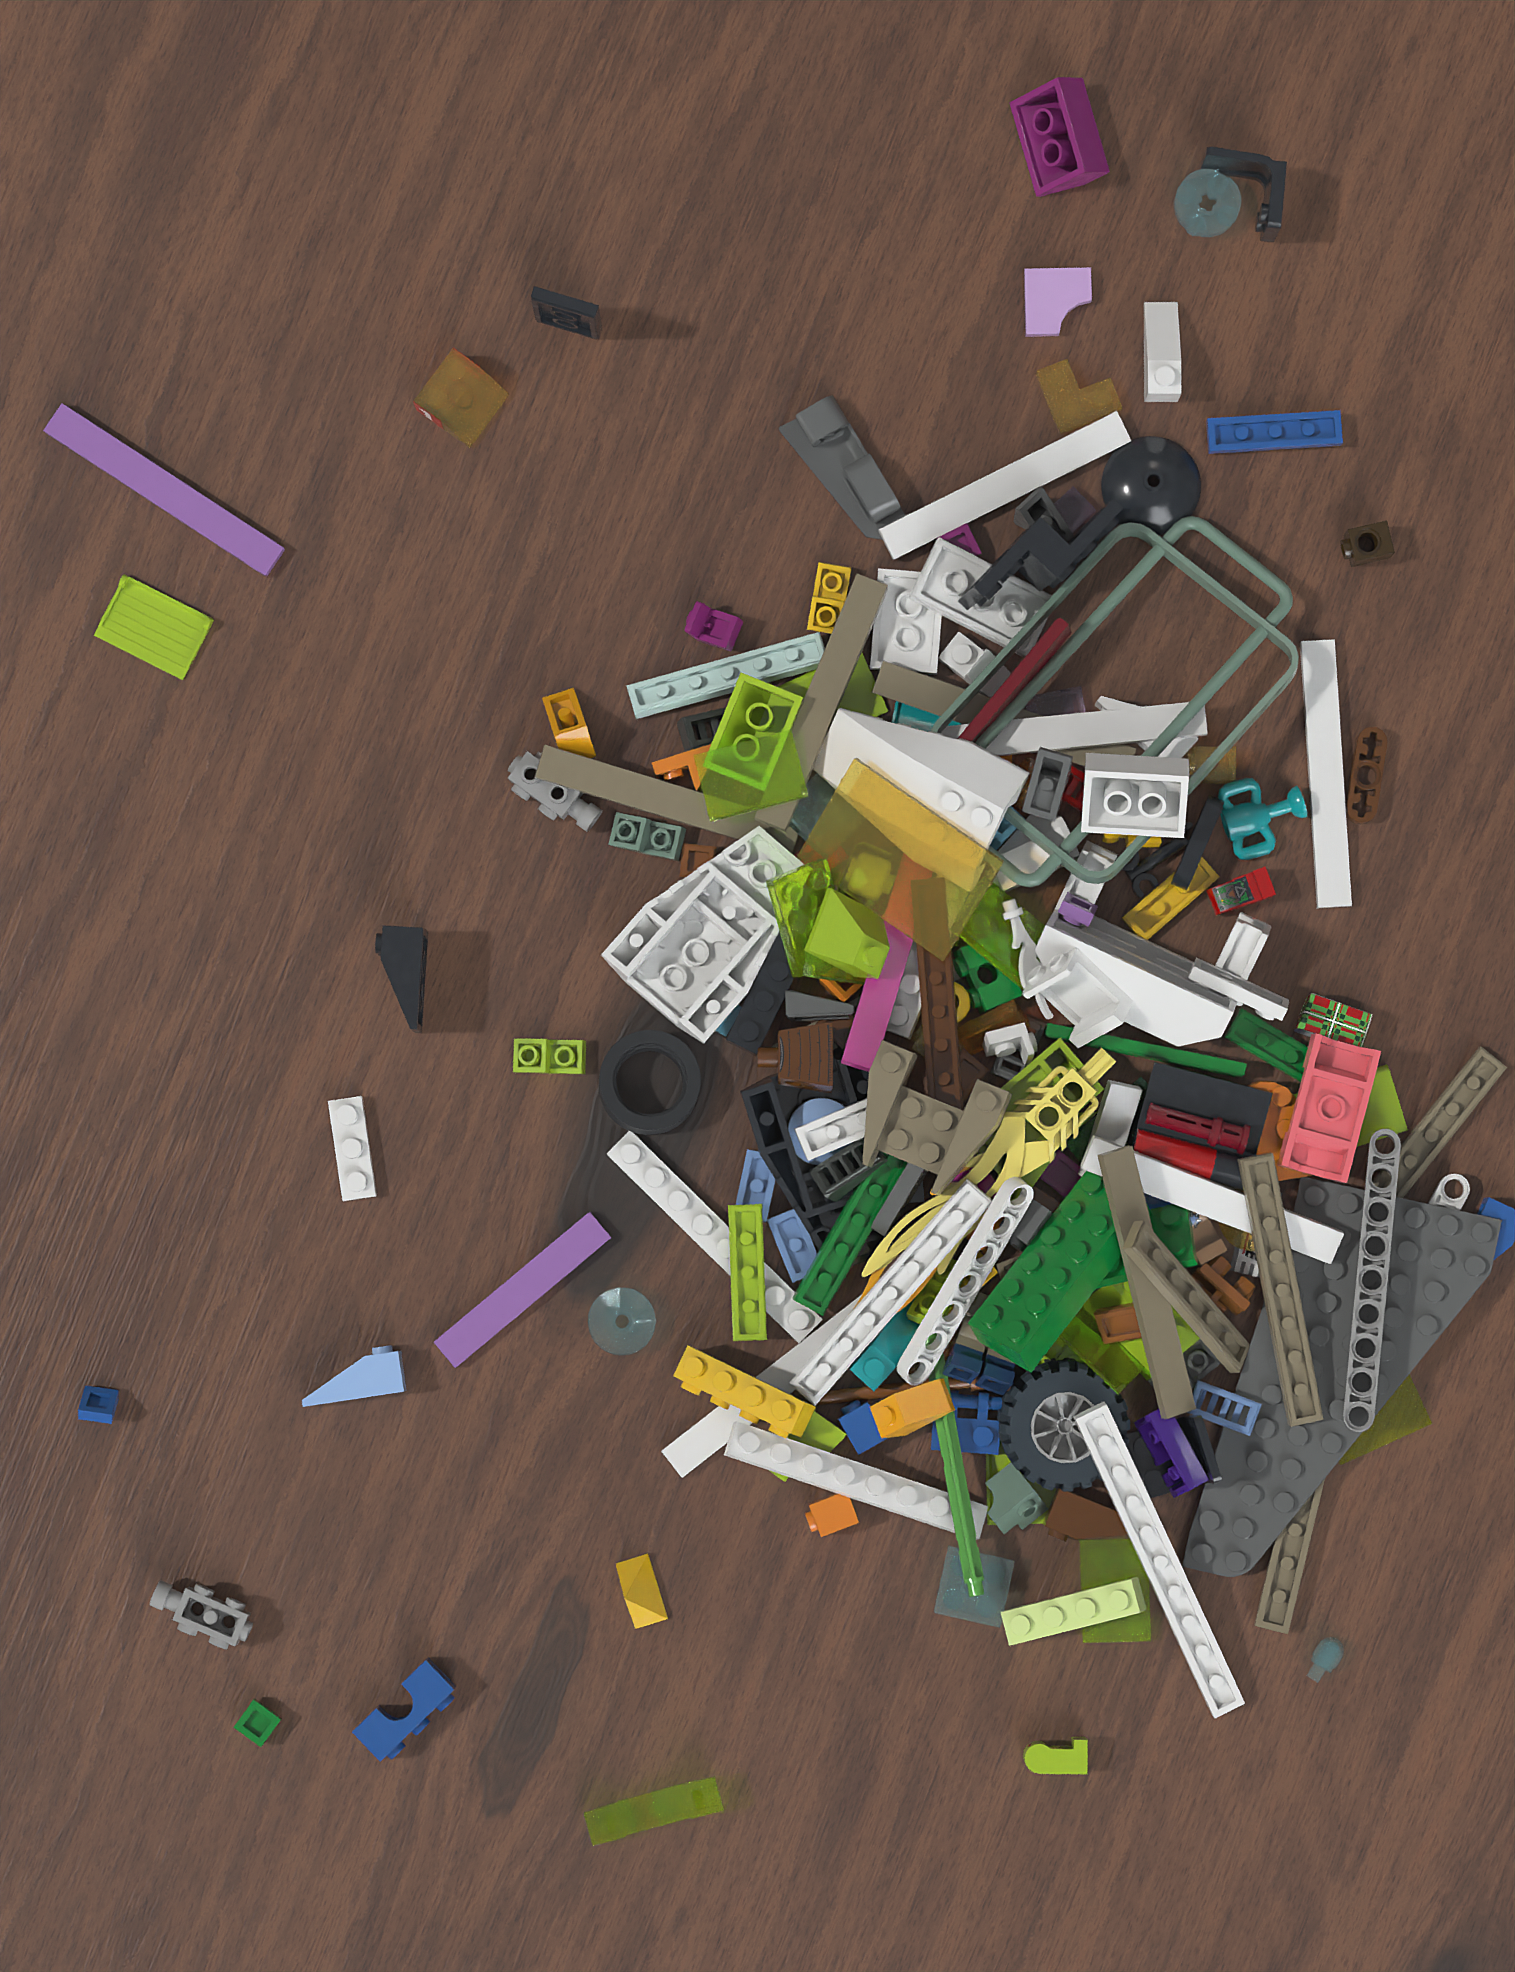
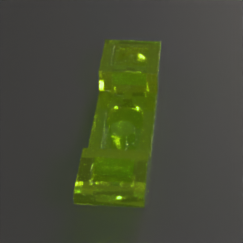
M713 1776L661 1788L584 1812V1817L592 1845L595 1846L658 1826L723 1811L724 1807L716 1778Z

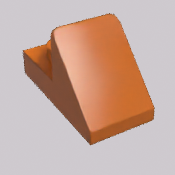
M711 744L652 762L656 779L664 778L665 782L676 780L684 776L682 771L689 769L695 791L699 792L710 770L703 767V763Z

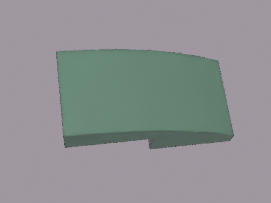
M616 812L608 845L679 861L686 829L681 826Z

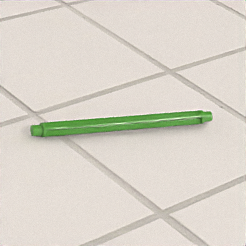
M937 1333L928 1337L925 1346L934 1342ZM943 1353L929 1376V1382L944 1378L951 1397L948 1376L942 1374L945 1365ZM954 1411L935 1420L941 1456L944 1461V1473L956 1540L959 1545V1557L964 1584H967L969 1597L984 1595L982 1584L984 1575L980 1552L976 1543V1530Z

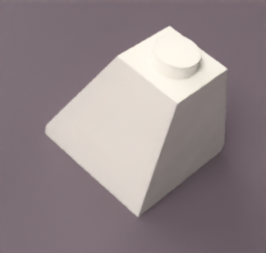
M1031 814L1026 819L1027 822L1057 846L1070 834L1062 816L1059 817L1058 815L1055 821ZM1018 829L998 851L1018 869L1028 874L1034 873L1050 856ZM1077 847L1069 854L1075 861L1080 855ZM990 862L988 863L990 869L986 870V875L993 889L999 887L1001 894L1020 886L1010 880ZM1060 864V865L1056 868V870L1059 869V868H1062V867H1064V866H1062V865Z

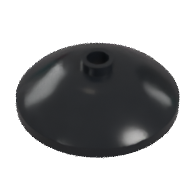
M1145 436L1131 440V442L1119 447L1112 454L1102 474L1101 494L1104 505L1115 499L1123 507L1116 515L1120 520L1118 522L1119 525L1138 523L1150 528L1157 535H1163L1180 519L1193 514L1201 494V478L1194 459L1182 446L1163 437ZM1154 476L1159 480V485L1151 487L1147 483V479Z

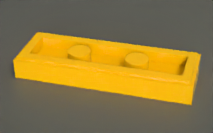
M1203 857L1200 859L1187 890L1171 884L1174 872L1121 918L1135 935L1146 940L1151 938L1220 877Z

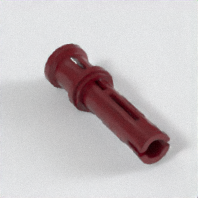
M1150 1103L1145 1119V1124L1206 1139L1209 1146L1215 1147L1218 1144L1236 1149L1237 1154L1241 1155L1245 1151L1251 1125L1247 1124L1242 1127L1223 1122L1222 1117H1214L1213 1120L1155 1105L1154 1103Z

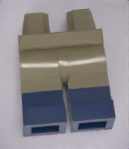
M978 1292L955 1331L942 1374L969 1384L976 1378L975 1386L1004 1395L1013 1384L1015 1363L980 1343L968 1325L970 1319L989 1296Z

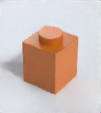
M838 1493L808 1503L811 1511L805 1513L811 1531L818 1530L821 1537L859 1523L850 1498Z

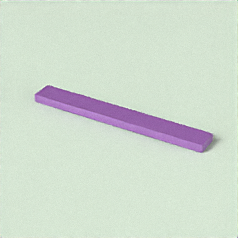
M61 403L43 430L61 444L265 577L268 576L285 551L282 546L63 403Z

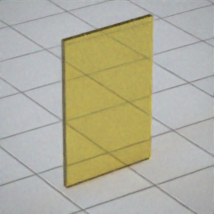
M854 758L844 777L841 778L840 784L796 857L942 961L946 959L955 942L959 940L960 934L1005 862L858 758Z

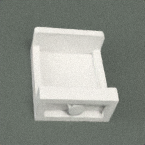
M1077 947L1066 954H1057L1050 963L1043 967L1036 966L1026 977L1028 983L1022 993L1027 999L1037 993L1042 994L1074 1024L1075 1027L1069 1040L1077 1048L1123 1024L1133 1003V1000Z

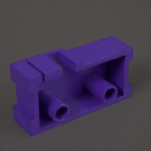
M1159 1409L1134 1422L1154 1459L1156 1467L1170 1459L1174 1463V1466L1168 1468V1472L1162 1475L1167 1487L1183 1480V1482L1169 1489L1173 1498L1209 1480L1175 1417L1163 1419Z

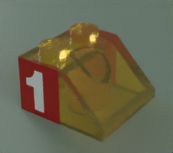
M452 348L413 403L418 412L470 448L507 399L509 393L482 370L480 366L455 348Z

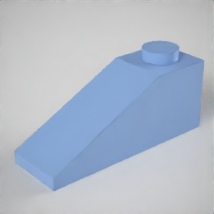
M392 1345L372 1348L373 1355L362 1357L302 1400L303 1407L407 1391L401 1351L393 1352Z

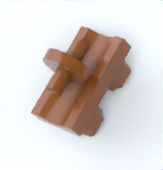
M1218 1255L1210 1262L1198 1267L1191 1276L1202 1285L1201 1288L1222 1313L1228 1309L1237 1316L1242 1311L1244 1312L1251 1304L1248 1300L1256 1287L1243 1276L1238 1278L1231 1286L1223 1277L1232 1266L1225 1258Z

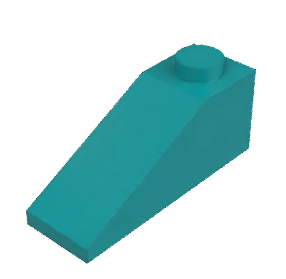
M915 1298L890 1319L848 1367L873 1391L897 1367L901 1356L920 1324L909 1320L907 1312Z

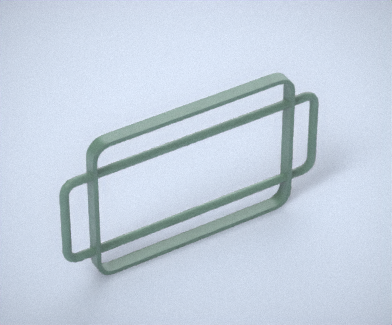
M1189 516L1180 519L1162 538L1142 524L1126 523L1119 525L1110 532L941 715L931 731L941 734L1115 543L1122 538L1138 537L1153 548L1052 656L977 739L975 744L986 749L1161 557L1164 556L1256 630L1141 756L1158 757L1265 638H1268L1283 650L1290 661V667L1287 672L1192 775L1188 782L1189 795L1290 684L1297 672L1299 655L1296 646L1289 638L1275 628L1292 607L1293 595L1291 589L1273 572L1212 524L1200 517ZM1187 530H1197L1279 595V604L1266 619H1263L1172 547V545ZM1008 807L1004 818L1050 856L1034 873L1030 874L1022 872L992 846H989L984 858L1014 883L1024 887L1040 885L1060 864L1082 881L1100 884L1108 882L1115 877L1151 836L1138 835L1111 866L1101 871H1090L1069 856L1089 833L1081 832L1082 821L1057 846L1012 808Z

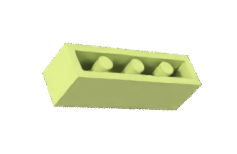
M1137 1576L1007 1609L1001 1612L1010 1646L1141 1613L1147 1609Z

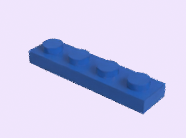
M1341 410L1207 418L1208 454L1341 446L1343 444Z

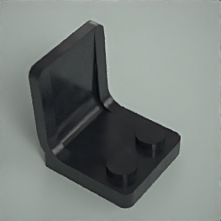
M1207 147L1201 160L1200 171L1255 180L1262 185L1264 200L1261 203L1260 212H1257L1255 232H1261L1260 241H1275L1282 224L1287 162L1275 161L1262 154Z
M1185 1415L1175 1418L1209 1479L1206 1483L1214 1484L1221 1482V1474L1202 1416ZM1139 1431L1127 1433V1438L1129 1439L1128 1452L1150 1499L1170 1493V1488L1183 1482L1181 1480L1167 1487L1162 1475L1168 1472V1468L1174 1466L1172 1460L1170 1459L1156 1467L1154 1459Z

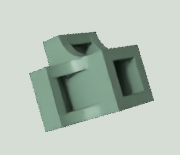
M1009 1463L985 1483L992 1491L994 1497L993 1505L987 1514L1003 1534H1006L1017 1524L1023 1530L1048 1510L1045 1503L1012 1463Z

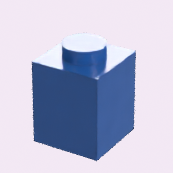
M857 1399L840 1409L843 1415L838 1420L858 1455L887 1439L881 1438L868 1402L860 1404Z

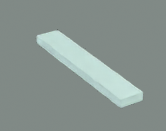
M820 632L626 685L635 718H643L732 693L740 673L768 683L815 670L819 665L825 647Z

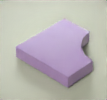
M1091 267L1024 269L1025 337L1059 336L1061 322L1067 313L1079 305L1091 303Z

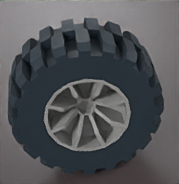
M1055 1358L1051 1360L1045 1359V1363L1037 1365L1031 1373L1027 1371L1022 1376L1017 1375L1009 1391H1006L1002 1396L1003 1404L1001 1410L998 1409L997 1416L999 1421V1438L1002 1442L1003 1450L1011 1463L1032 1483L1036 1482L1049 1490L1061 1488L1063 1492L1073 1491V1488L1080 1486L1082 1489L1091 1487V1482L1099 1478L1102 1481V1478L1073 1416L1105 1402L1127 1447L1129 1442L1127 1430H1130V1419L1126 1411L1128 1407L1116 1385L1094 1366L1086 1362H1078L1072 1358H1064V1360H1056Z

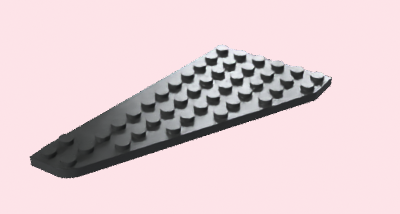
M1301 1177L1293 1211L1342 1230L1344 1233L1331 1264L1292 1250L1324 1420L1292 1427L1288 1425L1264 1302L1235 1390L1236 1395L1258 1402L1262 1406L1250 1436L1227 1427L1223 1428L1215 1452L1222 1481L1214 1484L1205 1483L1189 1533L1182 1567L1225 1577H1236L1248 1572L1362 1433L1350 1430L1343 1422V1406L1364 1190ZM1396 1197L1375 1416L1490 1275L1502 1220ZM1373 1204L1368 1210L1370 1218L1376 1222H1382L1388 1216V1210L1383 1204ZM1371 1237L1365 1243L1366 1251L1372 1256H1379L1384 1252L1385 1246L1380 1238ZM1368 1271L1362 1276V1284L1369 1290H1376L1381 1285V1277L1377 1272ZM1364 1305L1359 1309V1318L1363 1323L1372 1324L1376 1322L1378 1311L1374 1306ZM1361 1339L1356 1343L1355 1351L1360 1357L1369 1358L1374 1354L1375 1346L1369 1339ZM1366 1373L1354 1375L1352 1386L1356 1391L1366 1392L1371 1388V1378ZM1232 1401L1226 1420L1231 1421L1237 1402ZM1244 1405L1237 1424L1244 1426L1250 1407ZM1354 1407L1350 1410L1348 1416L1351 1424L1357 1427L1366 1424L1368 1413L1364 1408Z

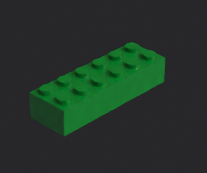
M1089 1171L1083 1174L1029 1246L1026 1247L968 1322L980 1343L1030 1373L1122 1256L1102 1176ZM1147 1205L1149 1216L1151 1218L1153 1214Z

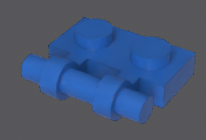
M950 1390L955 1408L954 1414L961 1452L999 1455V1421L987 1420L988 1410H1001L1002 1397L989 1396V1393L979 1392V1395L958 1394V1390ZM957 1408L978 1409L977 1419L957 1418ZM933 1421L931 1450L940 1451L936 1423Z

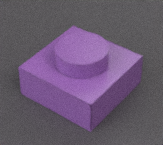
M1067 892L1058 913L1064 915L1063 918L1073 925L1082 926L1084 924L1089 927L1098 906Z

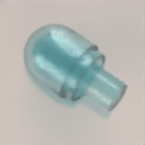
M1334 1637L1322 1639L1312 1653L1311 1661L1314 1664L1306 1676L1318 1683L1325 1671L1331 1673L1333 1669L1335 1670L1344 1655L1343 1644Z

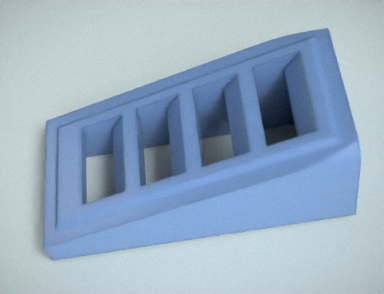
M1197 1380L1193 1391L1196 1409L1187 1413L1201 1415L1205 1420L1250 1436L1262 1404ZM1210 1392L1213 1394L1205 1412L1200 1409L1206 1393ZM1219 1396L1224 1397L1219 1416L1212 1415ZM1231 1401L1237 1402L1231 1421L1226 1420L1225 1417ZM1245 1405L1250 1407L1244 1426H1241L1237 1423Z

